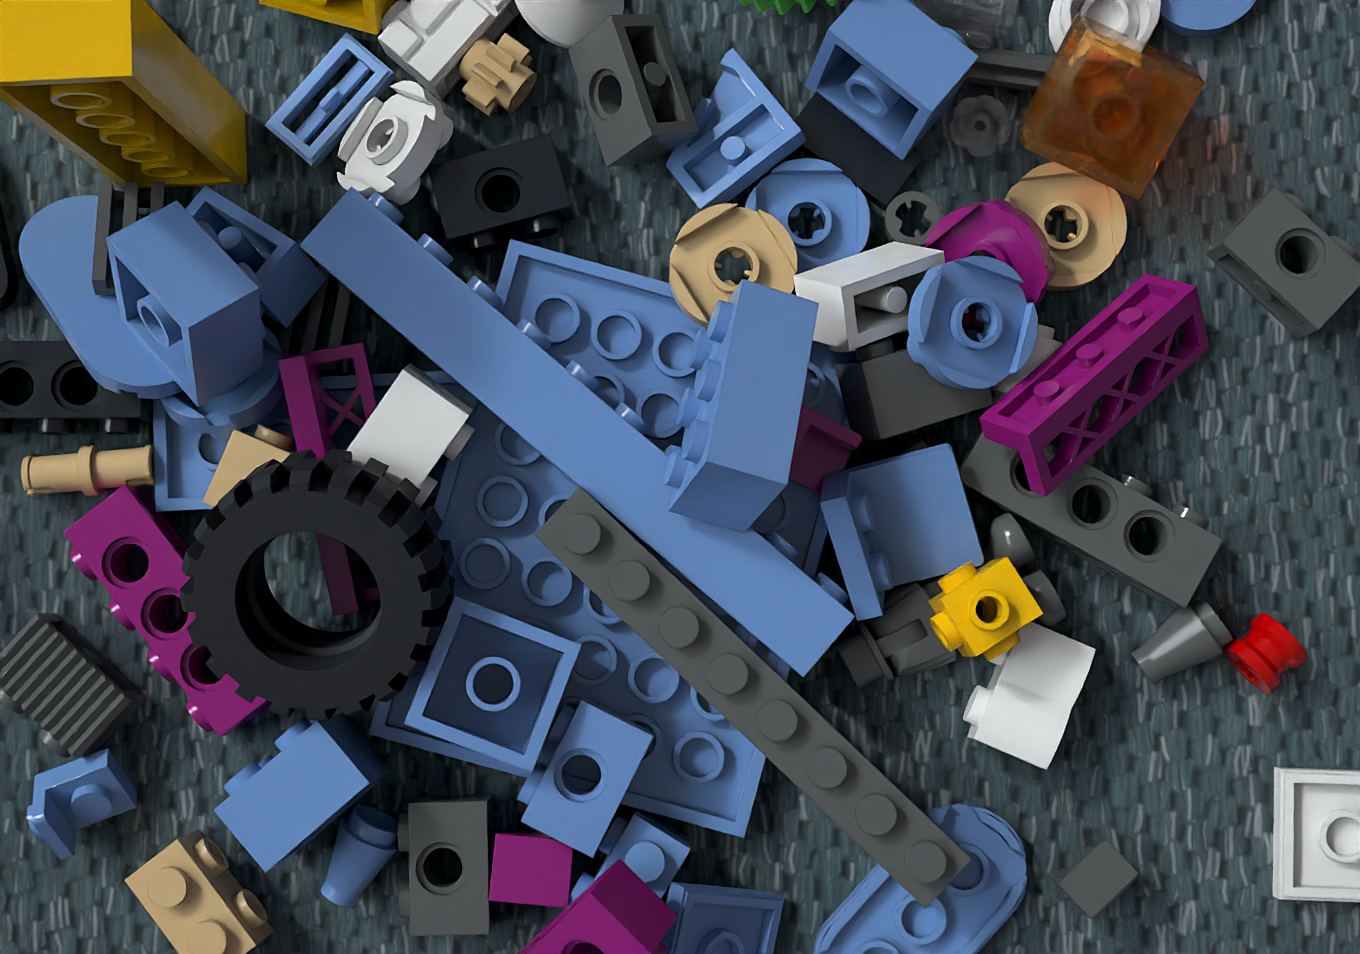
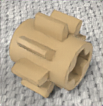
M504 33L497 45L485 36L478 39L468 50L458 69V75L467 81L462 89V92L466 94L465 99L488 116L493 113L497 105H500L509 113L516 110L530 93L537 78V74L527 67L533 59L528 55L530 50L507 33Z

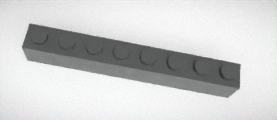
M581 487L534 534L547 549L925 909L969 863L971 858Z

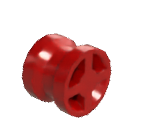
M1260 613L1251 621L1250 632L1244 638L1233 639V641L1223 647V652L1227 659L1245 679L1258 690L1268 695H1271L1280 686V676L1286 670L1298 669L1309 658L1297 639L1284 626L1265 613Z

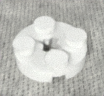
M400 81L391 85L390 87L398 94L391 96L384 103L374 96L362 107L350 123L338 151V157L346 162L345 175L337 172L338 182L347 191L352 186L367 200L376 191L387 201L390 200L395 205L401 206L411 200L417 193L421 174L431 162L436 151L449 141L453 133V121L443 114L440 101L413 81Z

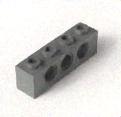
M980 425L958 464L967 495L1001 514L1009 512L1017 523L1169 608H1186L1223 539L1206 530L1209 524L1206 518L1181 505L1174 504L1173 508L1169 510L1149 499L1153 492L1150 487L1123 473H1118L1114 479L1093 467L1096 462V458L1093 455L1048 496L1045 497L1028 491L1019 485L1015 477V467L1021 459L1019 450L986 439ZM1051 443L1043 448L1047 464L1055 457L1058 447ZM1080 488L1091 491L1099 502L1098 515L1091 523H1085L1078 519L1072 509L1073 496ZM1138 519L1148 523L1155 536L1152 549L1145 555L1134 550L1129 541L1130 528Z

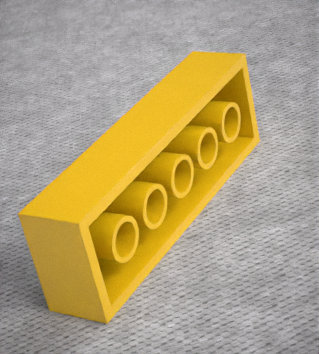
M0 0L1 101L123 189H125L126 182H139L140 189L151 188L152 182H165V187L247 184L245 110L145 0Z

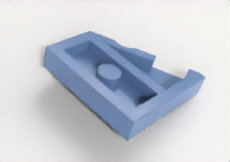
M734 48L724 55L720 63L724 72L710 98L702 96L693 113L699 132L676 147L666 163L671 174L700 211L714 205L728 203L807 141L802 130Z

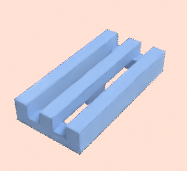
M346 32L268 120L265 126L311 167L316 169L342 140L350 123L362 107L374 96L379 98L395 80L396 75ZM354 55L358 59L357 63L321 100L319 106L297 131L292 133L287 127L348 58ZM370 70L374 72L370 79L310 147L306 145L308 140Z

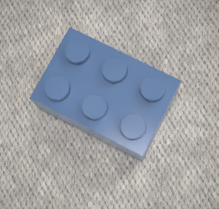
M745 279L741 280L728 302L723 300L717 301L710 318L708 330L700 329L698 331L689 356L688 367L696 369L697 373L694 388H686L677 413L676 424L685 427L682 446H675L673 448L665 471L664 484L673 487L669 512L744 533L787 486L818 313V302Z

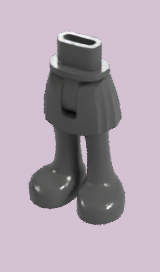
M1009 512L994 518L990 523L988 541L982 548L984 562L975 568L977 570L991 560L1008 557L1016 570L1034 562L1033 550L1017 521ZM1034 568L1020 576L1044 613L1034 619L1035 621L1045 626H1053L1066 618L1064 606L1057 592L1039 568ZM945 575L922 586L915 581L901 585L884 599L882 616L865 619L866 623L863 620L857 621L858 631L834 643L858 688L882 676H885L888 682L894 680L892 671L896 677L917 674L936 669L956 660V650L950 652L945 648L929 621L936 614L928 601L943 592L937 581ZM977 603L976 613L980 619L982 616V608L980 604Z

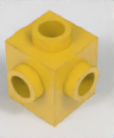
M1008 557L991 560L977 570L971 561L963 564L937 581L943 592L928 601L936 614L929 619L930 624L945 648L950 652L958 648L961 655L965 657H977L983 653L987 661L1000 656L1017 645L1021 639L1016 631L1044 614ZM977 603H979L982 608V616L980 619L976 613Z

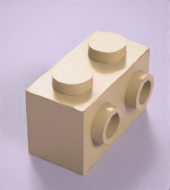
M199 830L178 838L125 879L130 889L179 954H246L274 932L267 922L268 916L261 902L252 892L242 889L228 870L229 863L222 850L210 838L204 837Z

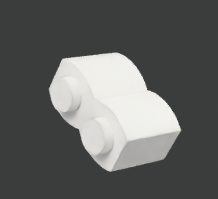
M1030 622L1016 631L1021 639L1017 645L1000 656L989 660V662L996 664L992 678L987 688L980 685L975 687L966 706L963 720L971 723L967 737L1047 770L1064 733L1071 709L1087 677L1096 649Z

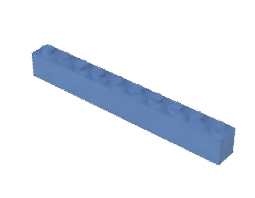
M351 186L299 246L793 671L804 677L855 617L843 606L850 598L849 595L823 573L819 572L812 580L793 564L800 555L798 551L771 529L762 537L751 527L742 533L669 512L673 487L664 484V476L669 457L675 446L670 445L663 453L644 436L651 427L636 412L623 402L613 410L595 395L601 384L588 371L574 360H571L565 368L545 352L552 342L525 318H522L516 326L496 310L503 300L474 275L467 283H464L447 268L454 259L438 243L425 233L416 242L398 226L405 217L390 202L376 191L367 200Z

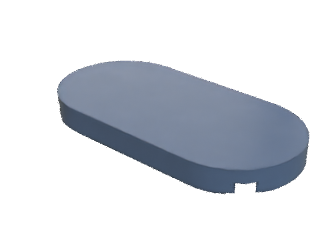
M81 195L64 198L38 211L27 222L20 236L19 254L23 271L29 284L93 379L105 389L121 394L120 389L126 392H137L138 398L158 399L182 392V388L121 322L116 295H95L92 284L98 196ZM115 207L113 234L123 227L124 208Z
M955 803L930 810L925 815L971 858L969 863L926 909L877 863L822 925L815 939L813 954H977L1013 914L1024 896L1027 866L1023 844L1019 836L1004 819L984 807Z

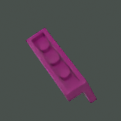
M1145 273L979 417L986 439L1019 450L1032 492L1045 497L1048 496L1210 348L1197 286ZM1181 325L1184 341L1168 355L1175 331ZM1145 358L1138 383L1127 392L1135 366ZM1105 394L1097 420L1086 429L1093 403ZM1063 432L1056 455L1047 464L1043 448Z
M365 341L293 354L278 360L297 451L312 449L316 454V458H323L331 449H336L333 436L346 417L360 427H363L378 406ZM353 357L358 386L346 404L323 390L318 364ZM360 396L365 417L352 409ZM326 404L339 412L332 425L330 424ZM315 533L333 616L359 612L365 602L381 599L378 584L365 586L360 564L361 556L345 543L333 537Z

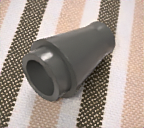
M1201 598L1192 605H1187L1186 608H1178L1141 647L1131 654L1154 685L1168 676L1224 655L1221 648L1233 641V638L1204 598Z

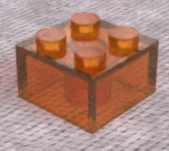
M1077 12L1017 130L1023 148L1139 200L1204 87L1205 82L1192 65Z

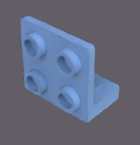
M945 443L824 475L820 506L857 621L882 616L885 590L893 589V586L948 574L969 561L975 567L983 564V550L953 447L950 444Z

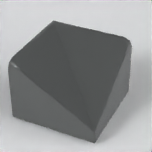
M1103 840L1075 867L1048 873L1047 876L1079 910L1089 918L1096 919L1138 878L1137 875L1139 873L1111 843Z

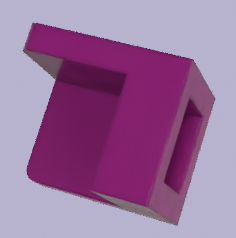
M801 404L788 479L821 495L824 475L842 470L850 453L858 448L863 437Z
M501 829L495 834L489 901L565 907L568 904L570 895L573 854L576 849L545 833Z

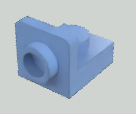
M106 748L35 775L33 803L27 808L28 823L35 838L40 842L46 841L59 859L64 860L75 855L76 830L136 808L137 791L110 750Z

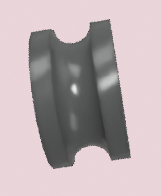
M918 191L904 192L896 196L888 205L882 220L883 233L889 243L895 241L925 247L928 235L941 220V211L936 201L927 194ZM911 207L920 209L924 213L921 217V223L928 228L927 232L920 235L916 229L912 237L903 235L900 232L902 221L895 216L897 211L903 209L904 213L908 214Z

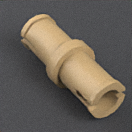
M91 445L82 446L78 453L40 457L26 456L21 465L23 488L27 490L29 497H35L40 494L82 491L85 496L102 495L106 488H117L124 484L155 486L154 445L101 451L98 446Z

